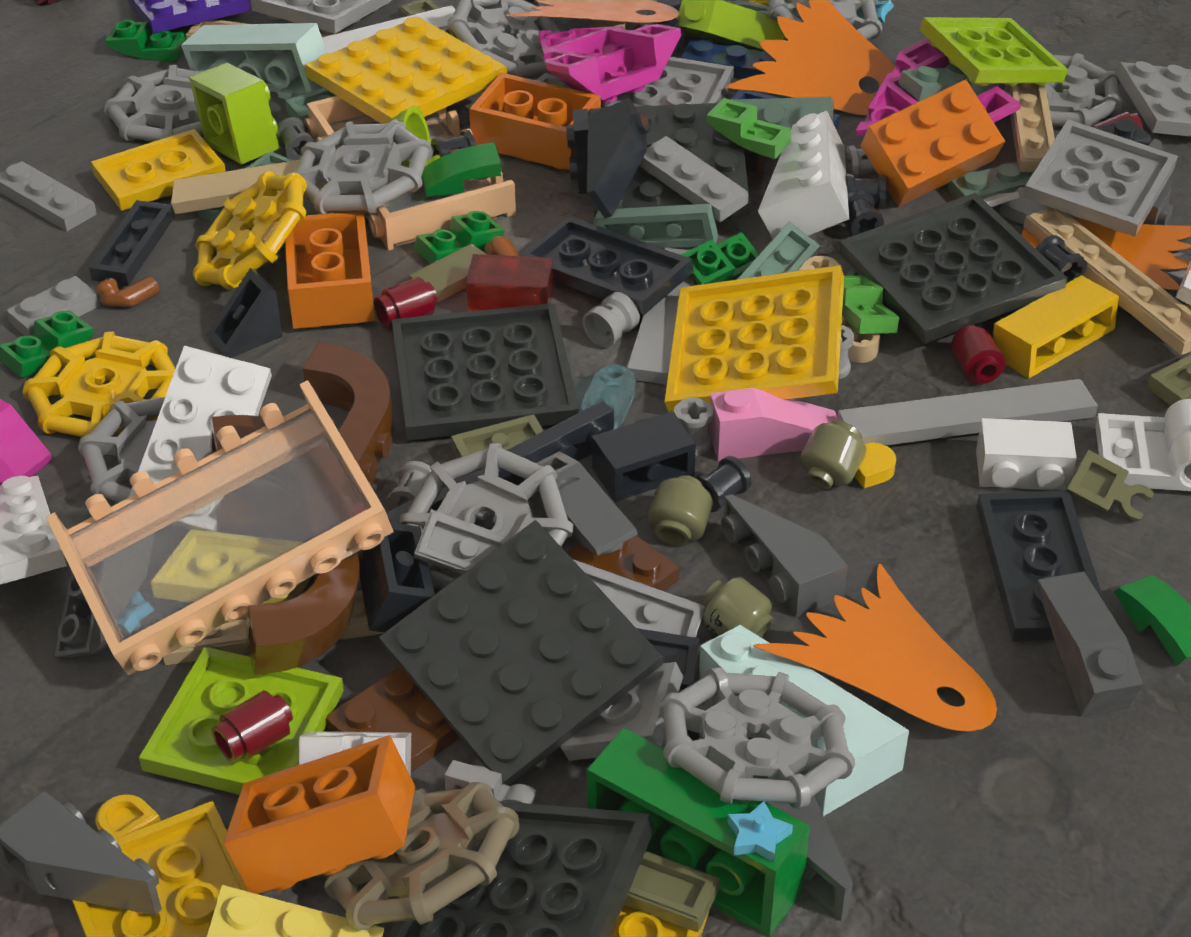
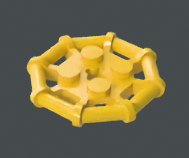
M268 171L260 174L258 181L233 199L227 198L223 202L224 208L205 235H200L195 243V247L198 250L197 265L193 270V277L199 285L207 287L215 284L222 285L228 290L234 289L239 286L250 268L257 270L268 261L273 263L278 258L276 253L294 227L301 224L306 216V210L303 207V193L306 190L307 184L303 176L295 172L288 173L287 175H276Z
M114 331L104 332V336L67 348L57 346L50 351V358L35 377L24 383L23 395L33 406L38 417L39 429L47 434L60 432L83 437L89 435L111 411L110 406L119 400L124 403L145 400L143 397L150 389H158L151 399L165 397L176 368L168 356L167 346L158 340L145 342L115 336ZM96 356V358L89 359V360H86V361H85V359H88V358H91V357ZM150 364L155 366L157 371H147L145 367ZM60 395L62 399L51 405L48 396ZM77 414L92 419L91 421H86L68 416ZM158 416L147 417V421L157 420ZM120 427L113 436L120 434L126 427Z

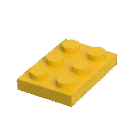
M195 129L91 161L94 176L121 211L131 209L136 200L150 202L162 197L172 196L174 180L226 172L223 161Z

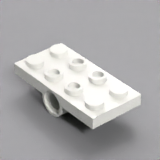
M184 346L138 472L146 471L153 483L156 484L180 471L173 459L177 451L184 448L191 449L197 462L211 455V417L226 415L258 416L272 376L271 369ZM133 487L131 489L129 497L136 494ZM225 497L179 520L171 526L190 531L218 533L219 527L216 511Z
M1191 399L1180 400L1172 404L1166 411L1165 417L1098 413L1095 428L1099 455L1129 471L1123 483L1129 486L1144 485L1150 489L1191 491Z
M38 475L33 477H11L0 485V584L66 566L63 552L46 519V516L50 515V511Z

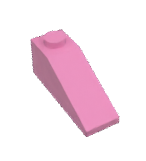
M755 388L710 393L713 419L709 422V432L712 436V445L718 461L727 456H734L740 459L802 451L816 426L837 420L835 410L795 399L783 400Z

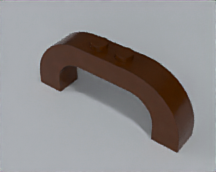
M318 342L303 367L304 382L309 381L322 404L337 406L349 412L338 432L372 487L376 478L377 467L382 458L386 459L392 445L393 415L388 380L380 367L365 355L346 347ZM329 447L327 454L337 469L344 497H351L353 504H356L360 501V498ZM246 485L225 496L216 511L219 532L221 534L304 543L298 507L293 498L280 487L265 488Z
M253 415L211 417V454L223 448L217 438V432L221 428L233 426L241 439L265 426L262 417ZM321 446L257 479L282 488L293 498L298 507L305 542L354 517L351 497H344L337 469L332 459ZM363 550L341 560L339 565L333 570L313 575V585L296 598L283 602L248 606L246 637L254 675L275 673L300 667L323 655L340 639L349 625L353 614L359 578V562L363 560Z

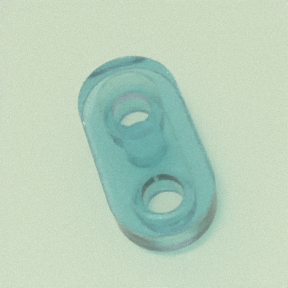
M617 364L608 365L598 370L581 402V412L604 401L614 409V429L619 428L636 394L635 374L630 369Z

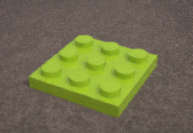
M923 18L920 31L931 41L932 46L942 51L949 58V62L958 67L967 76V79L975 85L987 86L989 83H1003L1009 86H1016L1018 83H1033L1044 86L1047 83H1063L1068 69L1012 18Z
M204 647L139 756L142 771L240 795L244 783L299 765L300 736L308 731H324L327 725L326 716L334 711L344 692L342 678L297 667L286 671L254 675L251 657ZM263 690L269 692L272 696L280 695L288 704L293 715V720L289 723L290 734L247 761L242 758L234 763L228 761L217 747L211 732V728L220 722V716Z

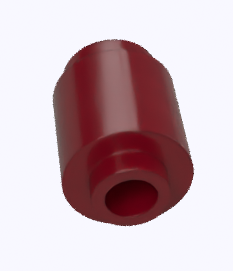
M416 277L382 290L381 295L374 298V308L381 324L385 328H389L392 326V319L433 315L434 305L437 304L438 299L432 284L425 282L420 277Z
M969 325L955 333L952 339V354L971 383L978 385L987 384L1002 374L1006 364L1005 357L987 330L975 325Z
M263 690L222 714L219 718L220 722L211 728V732L217 747L228 761L234 763L241 758L247 761L290 734L289 723L293 720V715L288 704L280 695L272 696L269 692Z

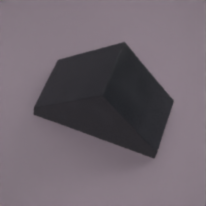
M252 268L248 270L206 334L225 356L233 358L282 337L276 291Z

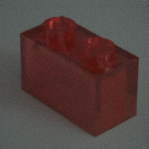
M473 254L466 281L468 312L550 304L553 295V258Z

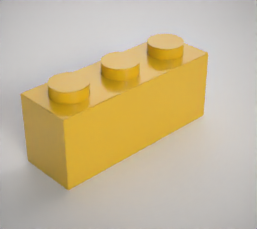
M1081 275L1066 283V288L1049 293L994 323L993 340L1004 355L1006 364L1030 379L1115 330L1119 296Z

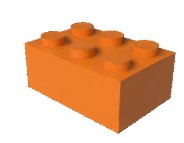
M500 73L469 108L470 130L476 145L495 142L497 152L500 154L517 157L523 161H533L553 166L556 169L570 170L569 157H576L575 148H568L566 125H573V110L588 109V114H590V108H601V95Z
M965 79L869 125L860 146L878 175L886 176V188L897 206L900 207L994 161L1005 140Z
M364 211L306 215L304 221L296 225L285 240L288 293L293 329L375 321Z
M388 735L244 783L223 844L249 892L260 894L270 890L283 891L298 881L319 874L333 875L343 870L347 865L369 858L382 859L403 848L415 785L391 736Z

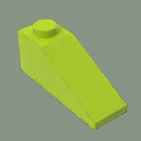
M682 0L677 20H679V28L686 35L729 45H739L757 51H764L759 45L761 41L786 40L777 20L771 19L767 14L723 0Z

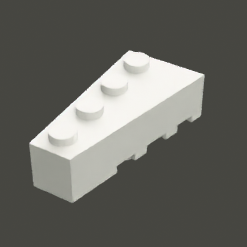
M827 111L820 114H808L792 125L791 142L779 157L758 210L772 239L778 235L788 222H791L809 236L849 219L845 147Z

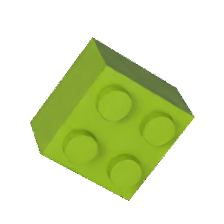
M229 63L189 77L204 139L211 148L240 164L279 149L276 136L279 132L278 125L271 115L268 102L271 98L270 91L262 79Z

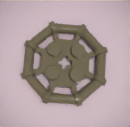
M472 782L461 789L426 793L423 788L416 790L404 847L388 857L382 859L369 858L347 865L336 874L326 875V893L341 904L346 911L348 923L352 927L361 930L370 929L374 924L417 920L422 925L433 920V913L479 884L487 886L497 876L495 867L508 840L518 833V815L511 808L504 807L493 796L489 785L481 782ZM484 839L478 852H475L473 848L476 842ZM368 882L360 891H358V885ZM397 896L396 899H388L389 897Z

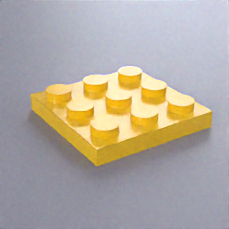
M213 801L115 838L126 856L133 861L137 858L144 860L156 873L159 880L156 889L162 910L153 915L72 900L85 937H207L221 886L224 885L249 892L223 844L227 830Z

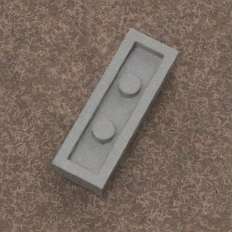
M667 136L648 147L639 164L640 167L691 203H711L714 219L719 222L748 204V191Z
M23 161L9 166L0 173L1 194L66 232L97 215L93 201Z

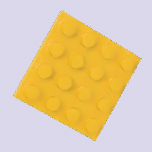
M417 16L407 18L403 23L389 29L379 30L375 35L361 41H353L347 47L322 54L318 59L305 64L306 77L379 123L388 124L390 119L412 106L419 108L424 117L483 91L490 86L500 73L507 74V66Z
M841 265L681 287L664 401L668 412L672 411L674 413L675 406L683 399L700 398L710 403V393L735 389L755 388L783 400L838 393L844 275Z

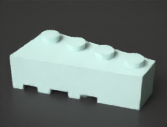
M317 23L203 25L181 44L190 70L204 72L229 63L262 79L268 86L269 91L278 93L279 98L290 99L323 88L307 78L305 64L327 53Z
M742 625L700 646L699 680L705 677L708 669L721 667L726 673L776 676L778 672L788 674L789 681L827 705H837L845 714L843 728L848 750L855 759V766L849 777L837 779L815 794L823 816L903 770L909 734L908 729L809 667L753 647L755 644H766L769 642ZM781 702L783 706L790 709L800 717H806L805 715L798 712L785 702ZM824 737L811 739L813 747L826 751ZM805 769L800 774L805 775L810 770Z

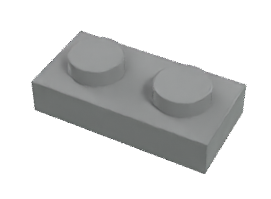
M74 276L33 297L24 299L21 303L7 309L6 312L11 325L24 336L34 335V320L52 316L53 313L69 310L80 317L99 307L100 302L98 300V293L77 276Z

